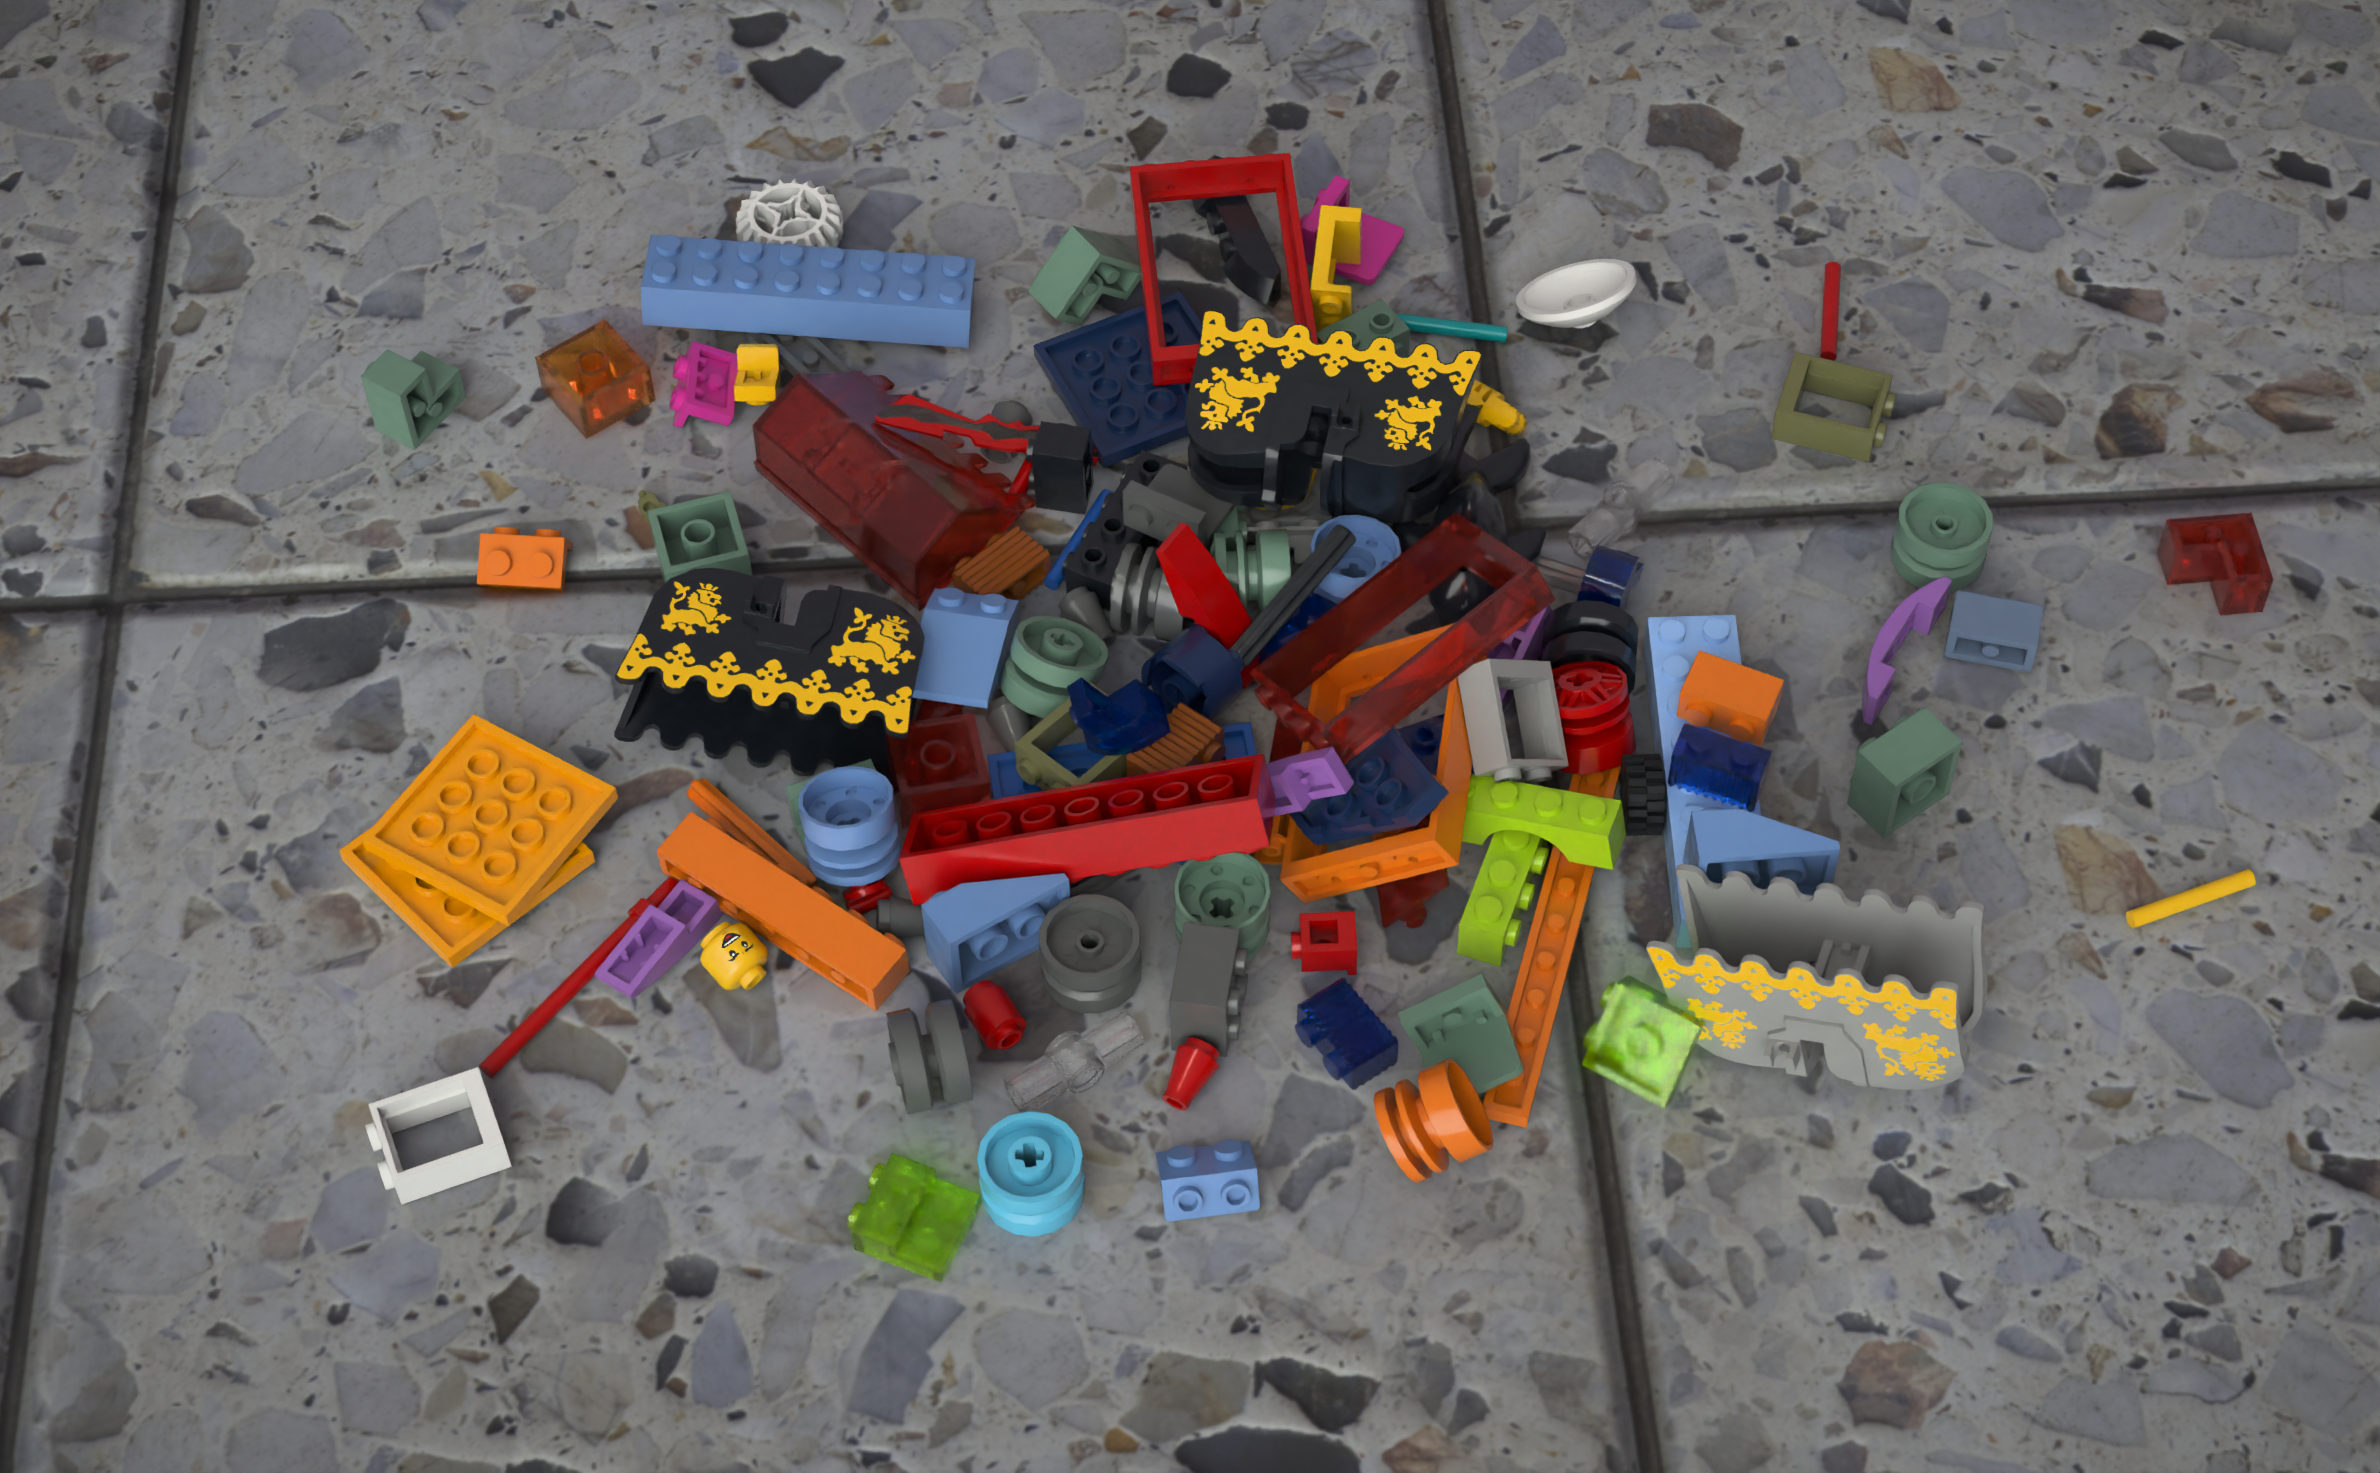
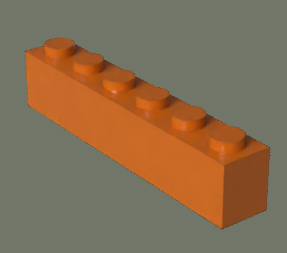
M690 812L656 850L661 870L664 874L677 882L682 879L717 899L721 911L739 923L746 924L753 932L875 1011L879 1009L910 972L907 949L900 939L891 933L883 935L873 929L866 918L852 909H849L847 912L834 904L831 896L817 886L812 888L806 886L798 880L795 873L781 863L775 866L764 859L761 852L754 845L744 840L741 842L736 841L727 835L726 830L717 821L711 818L704 820Z

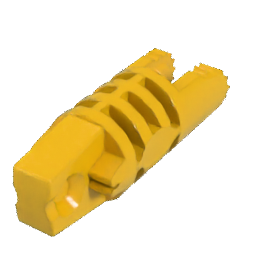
M1475 379L1466 404L1475 405L1480 409L1477 423L1484 427L1493 425L1512 435L1523 434L1526 426H1528L1525 415L1506 403L1502 393Z

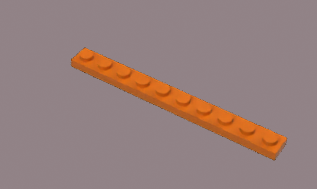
M1621 765L1599 773L1573 774L1568 791L1614 799L1621 774ZM1555 845L1552 848L1507 1013L1524 1070L1518 1077L1486 1091L1483 1100V1106L1488 1119L1524 1128L1528 1126L1596 868L1595 866L1569 862Z

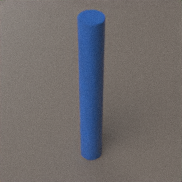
M1107 489L1101 491L1051 567V570L1043 579L1044 585L1049 589L1057 590L1065 579V576L1062 575V567L1067 555L1070 552H1076L1082 542L1086 526L1090 522L1095 523L1101 513L1105 497L1112 491Z

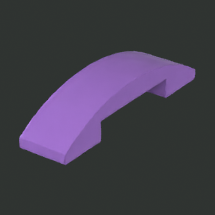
M1944 576L1921 587L1906 598L1883 624L1871 650L1863 686L1862 715L1865 723L1873 724L1891 695L1896 669L1889 665L1910 631L1913 629L1928 636L1946 608L1952 584L1951 579Z

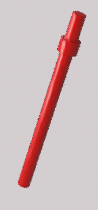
M668 877L647 899H639L628 910L629 917L479 1065L481 1071L489 1078H493L595 976L594 973L648 906L651 904L658 908L678 882Z

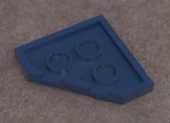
M1384 718L1342 760L1354 781L1349 791L1342 795L1311 800L1304 811L1289 814L1307 838L1314 844L1321 845L1416 826L1438 806L1439 802L1449 792L1397 728Z

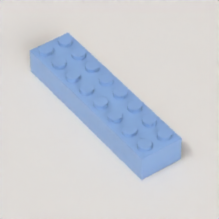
M1735 615L1647 617L1643 652L1655 754L1661 755L1662 771H1664L1665 823L1663 832L1676 948L1692 947L1676 874L1677 866L1683 864L1691 811H1701L1708 807H1720L1722 809L1739 808L1761 815L1752 743L1737 741L1728 734L1708 727L1695 726L1687 720L1676 716L1680 691L1699 650L1742 665Z

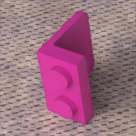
M1335 175L1326 189L1322 188L1319 191L1314 208L1309 215L1304 214L1300 219L1307 264H1314L1321 205L1349 207L1350 180ZM1362 213L1361 265L1336 263L1335 274L1365 285L1374 284L1403 241L1404 229Z

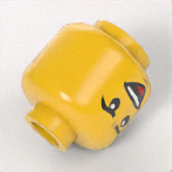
M729 922L721 923L700 944L703 948L700 956L703 967L725 990H734L741 986L745 990H749L757 985L767 973L763 967L768 960L769 952L766 946L744 923L732 925Z

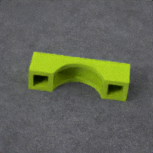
M1471 773L1462 842L1483 845L1487 837L1495 832L1503 830L1524 831L1537 835L1555 845L1569 862L1614 869L1626 837L1621 800L1511 780L1495 783L1494 777L1475 776V774Z

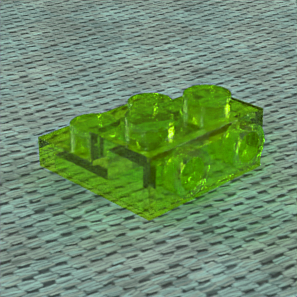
M1627 975L1617 983L1611 982L1606 988L1600 1001V1007L1605 1010L1600 1022H1595L1586 1034L1583 1047L1588 1050L1581 1065L1665 1108L1673 1099L1705 1022L1667 1003L1668 998L1666 994Z
M892 1153L886 1165L877 1163L874 1167L868 1183V1188L872 1192L866 1203L856 1202L850 1212L847 1227L851 1230L854 1250L942 1282L982 1204L981 1195L937 1179L935 1168Z

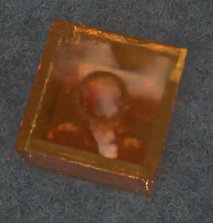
M605 319L535 357L542 390L586 439L656 400L650 367Z

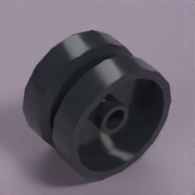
M1588 600L1566 603L1552 610L1544 620L1541 661H1550L1552 669L1582 661L1606 662L1618 666L1627 676L1628 693L1630 694L1634 689L1636 678L1639 629L1633 617L1617 606Z

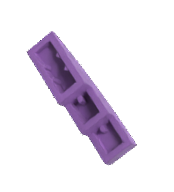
M1333 746L1267 763L1276 798L1274 816L1304 811L1311 800L1346 794L1354 784L1353 779Z
M681 879L658 908L651 904L648 906L594 975L598 980L633 999L664 975L689 952L725 913L720 910L717 899Z

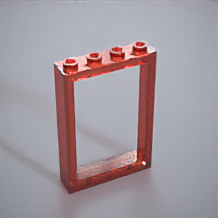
M1455 512L1250 671V675L1258 685V688L1253 692L1267 711L1273 710L1286 727L1291 725L1296 734L1305 743L1309 740L1315 750L1333 746L1345 765L1554 602L1556 598L1536 565ZM1462 566L1497 589L1496 592L1328 723L1323 724L1293 699Z

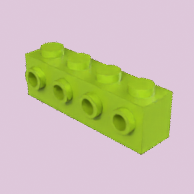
M1503 830L1494 833L1459 923L1457 954L1501 967L1508 945L1515 947L1522 926V920H1518L1522 909L1528 911L1535 892V884H1532L1535 873L1542 875L1549 852V849L1545 848L1547 840L1518 830Z

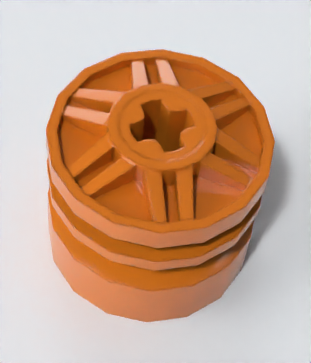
M1452 1058L1445 1059L1420 1071L1418 1075L1419 1090L1411 1081L1404 1079L1396 1083L1395 1090L1387 1087L1375 1092L1373 1099L1375 1114L1385 1142L1399 1167L1415 1183L1431 1178L1432 1171L1441 1173L1448 1170L1450 1162L1448 1152L1461 1163L1493 1149V1134L1486 1110L1469 1077Z

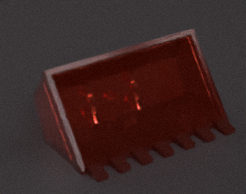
M862 371L797 373L752 425L757 458L753 463L756 471L919 612L926 606L935 588L943 589L953 581L952 572H954L960 560L967 556L974 557L986 548L988 541L995 534L1003 533L1025 510L1035 507L1036 501L1027 493H1007L1003 490L1011 487L1012 481L1000 472L983 473L979 470L988 465V461L980 454L959 453L956 449L962 448L965 442L957 435L943 433V438L941 439L877 423L874 419L875 415L880 418L911 417L920 422L941 424L931 414H912L909 411L916 407L898 406L887 408L906 396V394L889 395L886 391L892 390L895 384L883 375H865Z

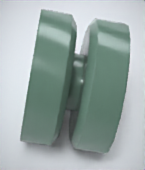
M1933 482L1918 486L1908 493L1899 507L1896 529L1891 543V561L1898 574L1911 585L1919 588L1944 576L1952 580L1950 592L1970 585L1978 579L1987 556V546L1990 543L1993 531V514L1989 506L1972 489L1956 483Z
M1052 616L1030 617L1020 622L1015 631L1010 646L1011 654L1004 665L999 681L1001 690L1012 704L1026 713L1044 719L1089 681L1098 687L1097 683L1100 681L1109 657L1106 644L1096 633L1081 624L1065 618Z

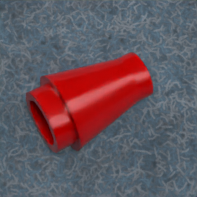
M1193 1037L1187 1038L1184 1045H1178L1167 1088L1162 1099L1168 1105L1178 1110L1186 1111L1192 1100L1219 1069V1064L1217 1063L1220 1057L1219 1051L1209 1043Z

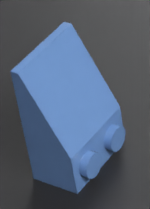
M953 587L935 588L924 608L920 622L925 637L924 650L913 698L988 709L1000 683L1004 665L1011 654L1010 646L1018 627L1019 600L1006 599L999 594L978 595L964 593L962 590Z
M1708 807L1701 811H1691L1683 864L1699 867L1705 872L1707 878L1714 883H1722L1725 874L1729 871H1739L1750 877L1753 885L1759 889H1767L1771 879L1775 877H1785L1792 880L1801 893L1814 895L1819 884H1832L1840 853L1839 841L1739 808L1722 809L1720 807Z
M1064 873L961 883L948 891H940L934 894L927 902L922 904L927 955L954 993L957 994L1038 950L1040 926L1047 913L1061 901L1070 898L1069 879Z

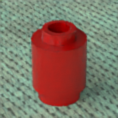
M984 980L967 990L963 996L964 1013L986 1047L989 1049L1005 1050L1016 1045L1022 1038L1026 1021L1005 989L1000 985H996L992 980Z

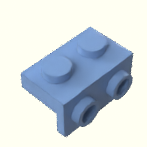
M1228 1139L1219 1141L1215 1145L1194 1148L1181 1145L1172 1147L1168 1151L1155 1152L1166 1221L1171 1222L1256 1211L1260 1208L1257 1167L1250 1140L1240 1142Z

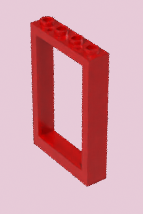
M1268 153L1258 156L1225 157L1223 159L1187 160L1176 163H1150L1130 166L1131 200L1154 386L1191 383L1200 344L1166 347L1149 203L1275 192L1294 324L1307 326L1311 331V340L1318 344L1290 153Z

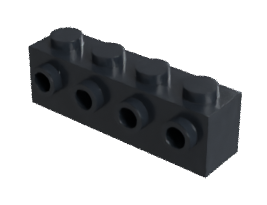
M1144 450L1140 452L1133 464L1129 463L1126 465L1116 491L1107 494L1095 523L1090 522L1086 526L1082 542L1076 552H1070L1064 561L1062 575L1065 576L1066 594L1075 588L1086 587L1089 592L1097 594L1102 608L1110 611L1112 580L1126 544L1129 542L1141 544L1144 556L1147 548L1155 546L1158 541L1156 538L1124 525L1123 490L1131 480L1148 487L1166 464H1173L1188 471L1187 466Z

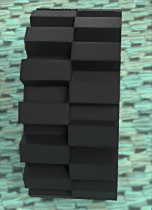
M1623 755L1620 766V796L1626 836L1662 835L1665 823V785L1661 755Z

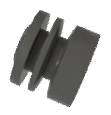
M1129 542L1122 552L1112 580L1110 591L1111 628L1115 632L1124 633L1131 624L1133 635L1141 636L1144 634L1150 619H1154L1156 639L1169 642L1181 631L1194 625L1195 620L1179 614L1163 569L1160 567V561L1156 554L1158 547H1148L1143 556L1141 544Z

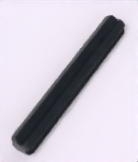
M1340 524L1333 528L1230 648L1242 658L1244 667L1250 666L1355 544L1356 537L1348 528Z

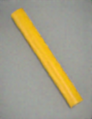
M2250 869L2234 873L2127 911L2126 920L2133 929L2255 886V876Z

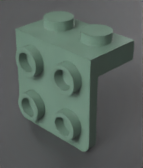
M1482 973L1398 1012L1402 1027L1421 1053L1425 1069L1445 1059L1452 1058L1467 1074L1478 1095L1518 1077L1524 1070L1504 1005Z

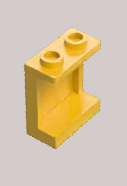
M1321 205L1310 287L1317 332L1353 314L1352 287L1335 285L1334 279L1336 263L1361 265L1362 208Z

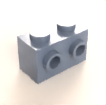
M1956 590L1943 657L2031 673L2039 643L2044 606L2022 600H2010L1987 596L1977 592Z

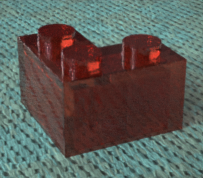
M2252 512L2166 520L2157 554L2167 585L2210 582L2220 615L2263 612L2274 579Z

